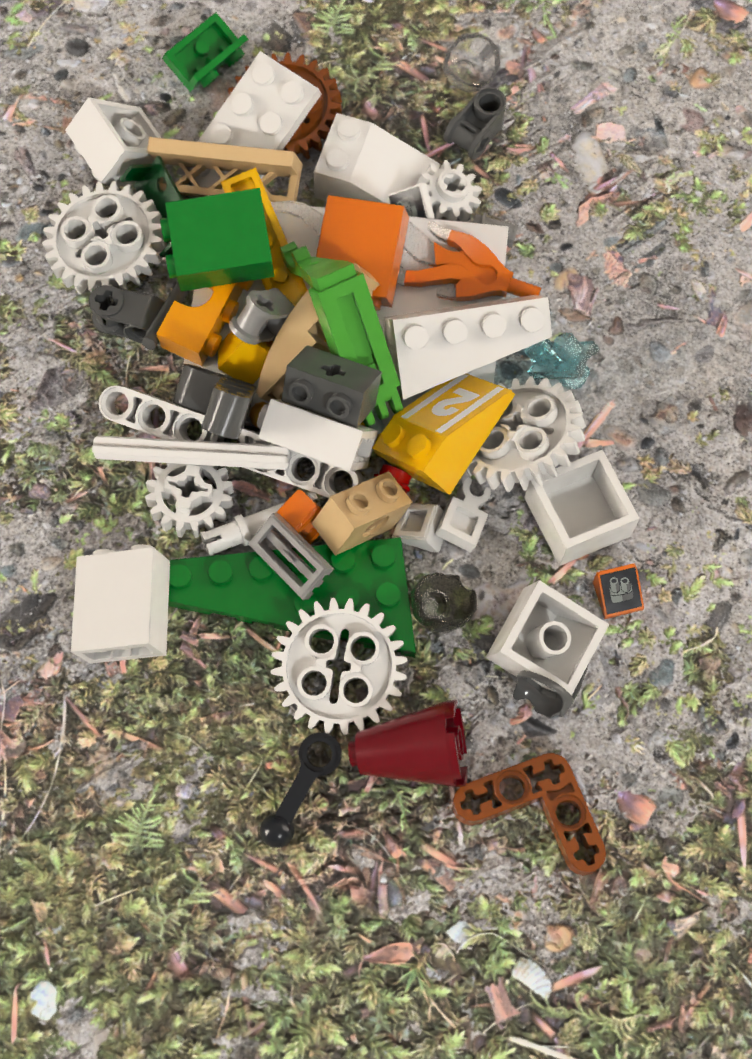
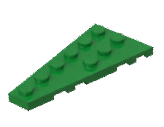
M401 537L369 540L336 556L328 545L312 546L334 570L330 575L324 576L322 579L324 582L319 587L313 589L312 592L314 594L308 600H302L256 552L169 560L168 606L209 615L216 613L235 617L237 621L251 624L254 621L273 625L275 629L290 631L286 625L287 621L293 622L298 626L302 623L299 610L302 609L311 617L315 614L314 602L316 601L325 611L329 610L331 598L336 599L339 609H344L346 602L351 598L354 602V611L359 612L366 603L370 605L368 617L371 619L382 612L384 619L380 627L382 629L391 625L396 627L395 632L389 637L390 641L403 640L404 645L396 651L401 652V655L413 658L416 656ZM292 548L315 572L316 568L296 548ZM278 549L272 550L305 584L308 579ZM344 629L341 632L340 640L348 641L349 631ZM319 631L313 636L334 641L333 635L328 631ZM360 638L355 642L364 644L366 648L376 650V645L371 639Z

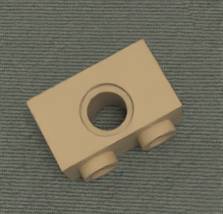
M388 471L330 496L312 522V525L336 556L392 530L413 502Z

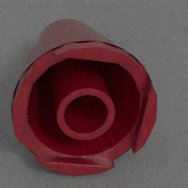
M447 700L356 732L355 741H349L348 744L351 766L358 767L361 775L451 787L466 786L468 766L460 767L459 760H463L464 754L467 753L462 713L460 708H456L458 701Z

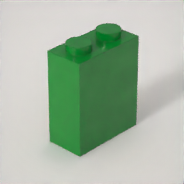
M260 188L165 203L167 218L160 219L164 242H171L173 254L166 255L169 278H177L181 292L275 277Z

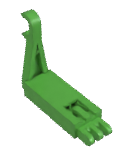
M295 242L280 247L283 260L289 271L302 277L311 287L308 291L330 353L382 371L376 406L374 407L378 418L382 421L389 417L385 403L387 401L394 414L403 410V405L396 388L401 384L364 274L355 271L353 263L348 261L311 257L306 246L298 249ZM372 411L363 420L366 427L375 424Z

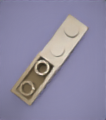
M354 263L355 271L364 274L370 295L372 296L373 291L380 284L369 272ZM309 291L302 296L288 315L266 357L256 393L261 399L270 402V399H282L287 365L307 345L330 353L328 345L324 341L325 336Z

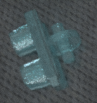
M572 332L561 333L555 338L553 343L548 338L525 348L524 352L533 362L527 373L533 376L534 380H543L544 378L559 379L562 386L566 389L581 388L590 375V369L586 366V362L592 355L597 354L600 348L594 341L579 342Z

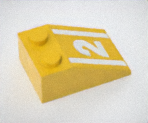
M463 374L435 386L403 408V410L393 415L372 449L393 467L401 469L411 475L412 478L450 495L508 407L515 393L510 389L475 376Z

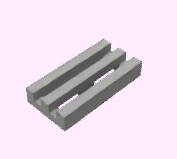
M272 513L248 543L302 600H308L314 594L312 592L313 589L319 587L324 582L322 580L324 576L330 575L334 570L278 513ZM274 527L316 568L315 572L273 530ZM265 538L308 579L305 584L263 542Z

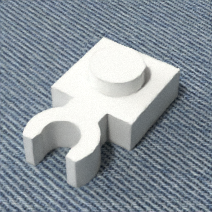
M469 477L458 488L457 498L453 496L448 501L435 535L471 552L477 546L488 514L480 510V508L490 498L491 489L486 487L479 497L474 496L469 489L472 483V479Z

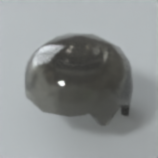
M434 572L423 576L411 591L410 598L413 615L427 630L441 634L455 631L467 624L477 611V594L474 589L469 590L462 585L459 575H444L443 573Z

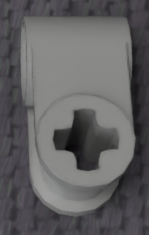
M278 288L263 291L252 290L246 297V306L239 315L231 319L229 327L236 337L248 344L256 345L261 342L274 341L277 333L295 306Z

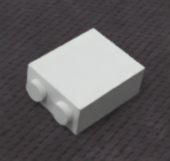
M270 399L269 405L265 404L262 407L257 420V427L261 428L258 436L259 439L348 471L367 468L373 450L372 447L379 433L378 430L361 424L358 428L285 403L282 399Z
M146 544L133 545L130 550L116 552L109 549H98L93 551V555L77 556L71 652L90 664L166 656L170 561L157 551L155 547Z

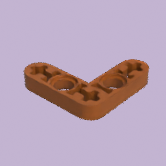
M547 753L471 781L466 786L460 787L455 793L452 803L453 813L460 822L467 825H477L540 801L565 863L571 871L578 875H591L605 861L606 850L569 763L559 754ZM546 764H549L552 770H560L561 774L556 779L557 784H553L550 779L538 781L534 786L538 792L532 793L531 781L524 771L529 770L532 779L543 773ZM506 778L518 780L523 786L522 797L517 800H508L503 797L499 788L501 781ZM491 785L492 797L499 807L493 808L491 799L480 804L478 814L473 815L471 809H462L461 805L465 802L466 794H471L473 799L485 797L488 793L485 786ZM567 802L576 806L580 815L579 821L574 825L561 823L556 816V807ZM583 827L586 828L588 833H583L580 839L586 849L593 848L596 853L590 859L592 865H587L584 859L576 860L574 855L579 850L577 839L573 837L570 841H567L565 835L575 834Z

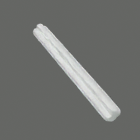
M98 435L94 438L92 445L94 457L104 460L279 470L288 469L291 460L289 449L278 445Z

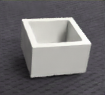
M603 449L570 462L571 465L569 467L560 466L556 468L558 473L556 478L546 473L543 475V485L541 486L534 479L529 480L524 499L559 566L631 537L640 519Z

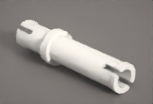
M314 492L307 494L314 501L318 499ZM284 503L243 517L242 514L233 517V522L200 532L203 545L206 544L205 550L208 556H213L215 553L242 544L244 547L248 546L250 540L272 513H276Z

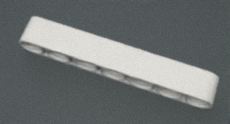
M110 386L99 397V409L105 418L161 439L191 440L187 433L189 423L197 419L202 425L205 417L203 413L123 386ZM125 394L129 404L126 412L120 415L115 409V401L118 396ZM160 406L165 412V421L163 425L156 428L152 424L151 414L155 408ZM243 428L239 436L240 443L275 445L259 439L258 432ZM202 429V434L196 441L224 442L225 437ZM290 450V465L286 470L246 468L328 498L339 493L334 486V478L341 471H346L350 474L353 481L352 487L364 482L359 470L348 471ZM304 458L310 459L315 467L314 475L307 481L301 479L297 473V465Z

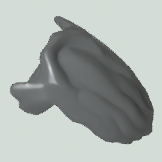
M587 668L572 696L561 685L532 671L523 670L516 677L513 698L515 700H530L535 711L550 718L556 715L562 717L577 697ZM532 679H534V680H536V681H538V682H540V683L546 685L547 687H549V688L552 689L553 691L541 687L538 683H536V682L533 681Z

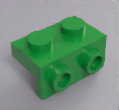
M215 12L163 55L162 60L190 92L199 85L205 89L220 76L217 71L226 63L230 68L245 55L242 48L249 39L245 34L237 38Z

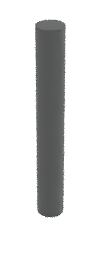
M178 281L141 341L142 345L149 350H154L158 345L159 341L156 333L174 300L182 304L189 291L181 292Z

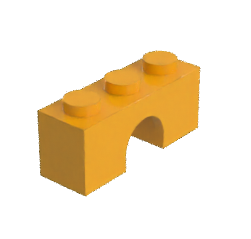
M254 280L208 287L213 291V294L205 304L198 307H189L174 300L156 333L161 348L203 367L207 357H214L218 351L222 340L220 333L225 323L229 324L231 319L237 315L239 309V302L237 301L243 289L248 291Z

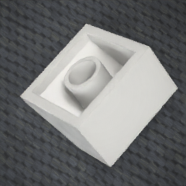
M90 97L86 99L65 130L73 141L76 151L84 157L92 169V175L96 180L105 185H110L113 181H116L118 186L135 183L136 181L121 182L120 177L130 165L151 164L155 159L147 152L149 137L161 138L141 107Z
M539 580L523 588L485 658L516 677L523 670L545 676L561 685L572 696L609 624ZM532 679L533 681H535L536 683H538L541 687L553 691L552 689H550V688L547 687L546 685H544V684H542V683H540V682H538V681Z

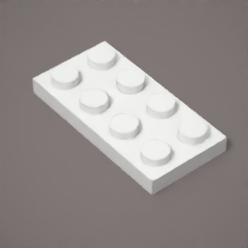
M260 51L197 142L283 150L321 96V92L317 87ZM179 167L176 173L182 178L185 173ZM186 167V168H187L189 171H191L194 167ZM206 169L194 179L200 187L209 188L221 177L216 170ZM221 170L224 175H226L228 172H230V171ZM259 174L260 179L263 178L265 175Z

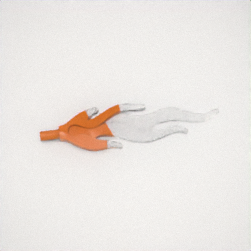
M295 201L271 203L275 213H287L299 217L320 236L324 218L322 213L305 203ZM411 221L408 222L397 284L412 287L453 284L438 287L436 290L438 298L450 301H471L491 296L506 297L507 293L519 297L540 294L541 287L513 278L514 273L503 266L494 253L475 237L448 229L434 221H429L428 231L439 241L459 251L453 252L438 245Z

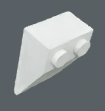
M336 113L314 170V198L327 201L328 195L388 204V195L416 185L422 172L426 173L431 163L437 165L439 169L440 163L371 122Z

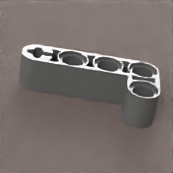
M184 364L173 403L205 414L201 426L202 429L219 436L238 439L246 423L256 386L198 366Z

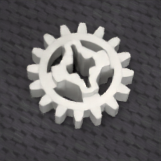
M166 463L167 467L165 469L157 466L153 468L154 476L157 480H147L146 486L150 494L146 495L145 499L147 506L152 507L150 510L152 519L154 521L162 519L161 525L165 532L175 526L178 537L182 538L186 530H192L193 536L198 538L200 528L205 526L207 530L214 529L213 521L215 519L221 522L227 520L224 509L233 508V500L229 495L234 493L232 482L227 481L229 477L226 467L217 470L218 466ZM205 476L210 479L216 489H213L212 484L205 483L203 477ZM163 499L167 500L168 504L175 505L176 513L165 505Z

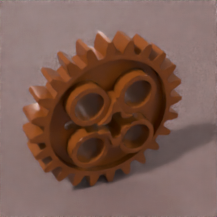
M288 52L283 61H278L277 56L272 54L271 58L305 79L321 92V96L283 149V151H293L296 155L302 153L306 159H310L309 149L313 147L321 152V139H327L336 113L343 115L341 93L338 91L336 79H330L327 68L319 71L317 60L306 65L305 56L302 54L296 62L292 61L291 55ZM235 76L236 85L242 76ZM229 87V88H228V93H229V95L231 94V92L234 90L235 87Z

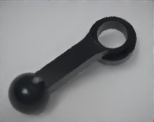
M314 733L302 742L299 749V760L301 763L299 773L278 811L268 815L261 823L260 836L266 845L272 848H281L290 843L294 836L293 820L315 780L319 776L332 773L340 765L342 748L338 740L332 735ZM318 741L327 743L332 750L331 761L324 767L313 765L308 757L309 748Z

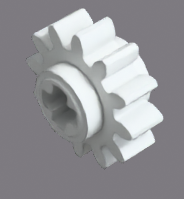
M444 160L440 169L437 165L431 163L426 173L422 172L417 184L426 182L432 209L435 213L434 219H441L443 216L447 220L456 221L459 218L462 222H467L472 213H475L481 204L478 196L482 188L471 185L476 175L468 174L465 176L462 173L464 169L462 164H459L456 169H451L450 163Z

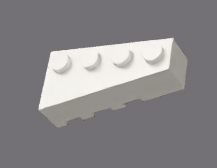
M539 295L384 317L387 346L401 384L396 388L402 400L552 337L548 297Z

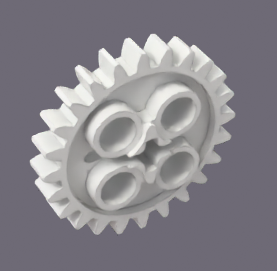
M116 181L111 183L108 190H104L102 183L97 182L96 190L90 192L85 185L82 186L83 196L79 198L70 192L69 198L71 203L69 205L58 202L57 206L61 214H49L48 217L53 226L43 229L48 239L43 241L42 245L47 252L45 258L57 279H62L67 288L74 285L80 295L87 288L92 293L94 289L103 285L119 286L120 289L127 290V283L129 281H132L137 286L141 285L138 277L141 273L148 276L153 274L149 263H161L156 251H162L165 248L160 223L162 217L160 212L157 211L154 201L152 199L147 200L142 190L134 194L131 185L127 184L120 191ZM115 213L113 216L105 218L107 215ZM84 234L82 237H80V238H78V239H74V238H76L78 235ZM135 239L133 242L125 244L128 240ZM104 260L101 264L94 265L96 262Z
M533 376L528 378L525 385H520L517 378L513 379L512 386L508 389L512 390L515 396L466 470L469 476H475L480 485L488 481L491 489L495 490L502 482L506 491L510 492L515 483H520L524 491L528 488L529 480L534 479L541 486L543 485V475L548 473L556 478L558 477L556 466L569 467L571 465L567 454L577 455L580 453L577 442L585 441L582 429L586 427L578 400L575 401L571 390L565 392L560 382L551 387L548 378H544L539 385H536ZM502 383L498 384L499 386L505 388V386Z
M331 598L329 610L325 611L316 601L314 602L315 614L311 617L302 609L299 610L302 623L298 626L293 622H286L292 634L290 638L277 636L276 639L285 646L284 651L272 652L271 655L277 660L282 661V666L272 669L271 674L282 676L284 680L274 690L276 692L288 691L289 696L282 703L283 707H289L294 704L298 706L293 717L295 720L301 719L306 714L310 715L308 724L310 729H314L319 721H324L326 734L331 733L334 724H339L342 734L348 735L349 723L355 722L360 731L364 730V718L367 716L378 724L380 718L376 710L382 707L391 712L393 708L386 700L389 695L401 697L402 695L393 686L394 681L407 680L405 674L396 671V666L407 663L406 657L395 656V651L404 645L403 640L390 641L389 639L395 632L396 627L391 625L382 629L380 625L383 622L384 614L381 612L371 619L368 617L370 605L367 603L359 612L354 611V602L351 598L346 602L344 609H339L336 599ZM347 629L349 631V638L344 661L351 665L350 671L342 672L338 700L335 704H332L330 702V694L335 672L328 668V664L330 661H337L341 632ZM319 631H328L334 638L333 647L326 653H316L311 646L313 636ZM360 638L371 639L376 645L374 655L366 661H360L352 654L353 644ZM312 672H320L326 678L325 690L316 696L309 695L304 688V680ZM353 679L364 680L368 686L367 697L359 703L350 702L345 695V687Z

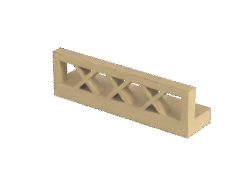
M149 137L147 152L154 159L160 156L165 165L180 166L184 171L185 175L175 182L178 191L183 196L204 197L207 195L224 194V189H221L223 188L221 185L222 181L256 167L258 174L265 175L261 178L270 202L296 204L303 164L293 151ZM186 167L194 168L191 171H189ZM206 169H214L221 179L209 188L200 187L194 178ZM221 170L230 171V172H228L226 175H224ZM277 176L290 177L287 196L272 195L266 188V185ZM161 177L159 181L160 189L164 192L166 189V183H162L163 177ZM191 181L194 186H187V184Z

